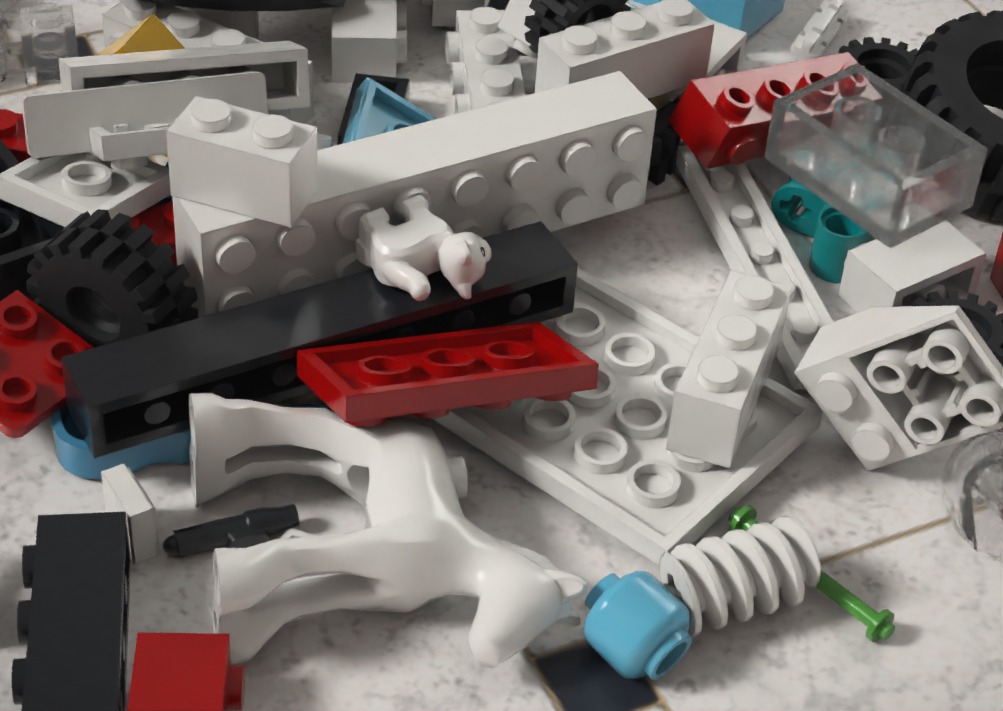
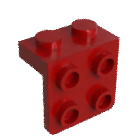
M16 290L0 301V431L11 438L23 437L67 404L61 357L94 348L19 290Z

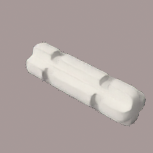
M823 0L791 45L790 51L797 56L796 61L821 57L848 17L849 10L842 6L844 0Z

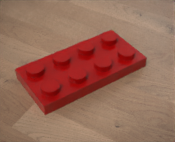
M540 322L297 350V376L345 423L359 427L378 426L386 422V417L408 414L422 418H439L448 415L452 408L476 406L489 410L504 409L511 405L512 400L534 397L544 401H563L569 399L572 392L597 389L599 364Z

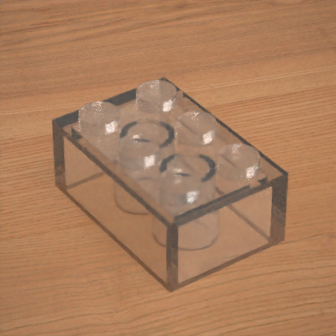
M857 63L774 100L765 159L891 249L973 206L988 148Z

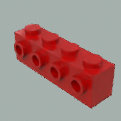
M849 52L691 80L668 122L704 168L709 169L728 164L739 165L747 160L769 155L780 156L787 151L810 146L817 148L825 143L847 138L851 140L857 139L872 128L876 121L875 114L887 96L872 80L870 72L858 64Z

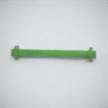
M746 505L741 509L739 507L735 508L728 517L730 522L729 531L740 529L747 531L753 524L759 523L755 520L757 515L756 509L750 505ZM821 570L820 581L815 587L867 626L866 637L870 641L876 642L880 638L887 640L893 634L896 628L892 624L894 613L889 609H884L880 613L876 612Z

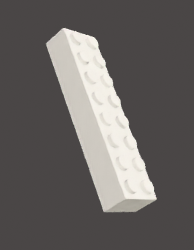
M621 71L317 150L318 190L291 228L172 196L177 265H185L190 276L183 283L185 286L195 287L198 297L191 306L199 309L198 318L370 270L372 268L367 267L357 259L356 239L359 238V218L364 213L383 207L390 218L388 223L393 226L400 225L406 222L405 217L399 212L401 201L417 195H422L429 202V211L444 220L455 234L472 232L481 238L539 221L550 232L644 205L657 108Z

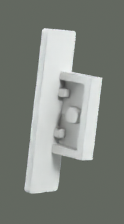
M253 71L25 95L22 97L21 103L27 152L32 158L93 152L101 160L110 161L111 167L115 169L143 167L148 165V156L168 154L166 131L195 96L206 99H219L229 105L268 114L265 75L261 72Z

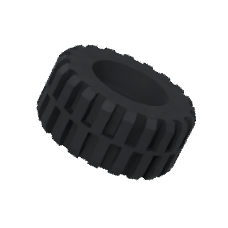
M993 10L987 13L986 16H982L981 12L978 11L960 16L958 20L955 18L937 27L933 34L927 36L893 105L895 111L892 115V129L895 137H898L896 140L898 149L907 155L908 159L912 162L910 165L911 172L920 183L927 181L933 187L932 193L944 202L950 199L961 205L960 211L972 216L980 212L989 215V221L1003 223V119L984 106L987 105L1003 110V11Z

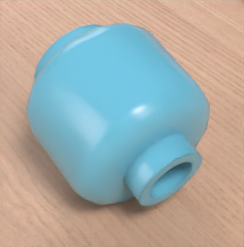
M634 571L621 578L615 573H611L601 579L585 599V605L590 611L583 626L584 637L587 643L624 678L638 679L647 675L651 680H656L662 677L679 662L692 643V637L687 633L691 623L688 608L649 572Z

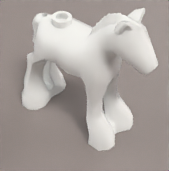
M213 393L189 394L191 431L189 461L195 508L229 493L248 480L282 473L320 476L366 507L365 529L334 536L275 539L247 548H215L213 553L214 633H230L231 664L250 661L282 625L301 617L337 610L408 613L448 595H466L477 598L479 601L467 642L469 650L481 667L493 668L507 661L529 646L554 623L570 627H576L581 624L580 617L573 609L570 600L584 594L589 583L576 574L562 572L548 560V557L539 555L527 548H521L519 545H512L508 540H501L493 535H488L467 520L458 501V498H466L468 493V475L465 460L462 456L448 458L445 448L432 428L426 423L406 418L386 420L385 423L373 427H359L345 423L335 412L327 408H290L246 399H224ZM286 444L293 445V446H298V447H254V446H270V445H286ZM338 573L336 575L283 584L284 582L291 581L300 577Z

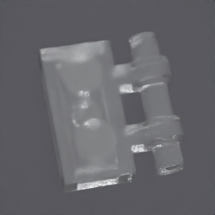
M41 3L34 7L19 8L20 20L9 21L3 16V12L0 9V83L5 81L10 74L25 73L26 86L61 83L59 58L78 57L72 4L56 5L53 3Z

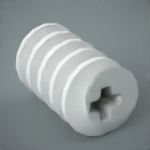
M792 515L778 517L772 524L768 522L753 524L747 531L743 529L731 530L722 538L706 537L696 546L693 544L677 545L671 553L665 551L661 555L659 574L661 583L688 608L691 623L687 633L693 637L699 635L702 630L701 612L712 628L720 629L724 628L728 622V608L736 620L744 622L750 620L753 616L754 603L764 614L775 613L779 607V597L787 606L795 607L800 605L804 600V583L809 587H815L820 581L821 564L818 551L810 533L804 524Z

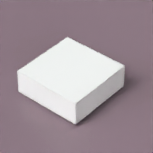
M124 463L101 471L106 512H126L130 555L133 563L136 565L156 557L159 544L154 504L131 469L126 467Z

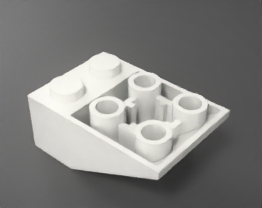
M959 305L871 307L820 328L794 371V374L867 471L1003 428V367Z

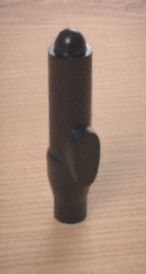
M295 504L247 510L243 514L173 530V535L168 536L164 540L162 548L166 553L178 554V557L181 558L225 546L230 548L251 547L267 542L270 536L284 529L299 526L298 512Z

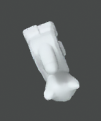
M422 195L401 201L399 212L405 217L406 222L400 225L393 226L388 223L390 218L383 207L364 213L359 218V238L356 239L357 259L362 264L372 268L377 280L381 283L405 290L417 301L428 298L431 286L427 276L437 271H442L443 275L462 298L470 299L471 286L482 278L486 263L491 259V249L487 241L472 232L455 234L444 220L429 211V202Z

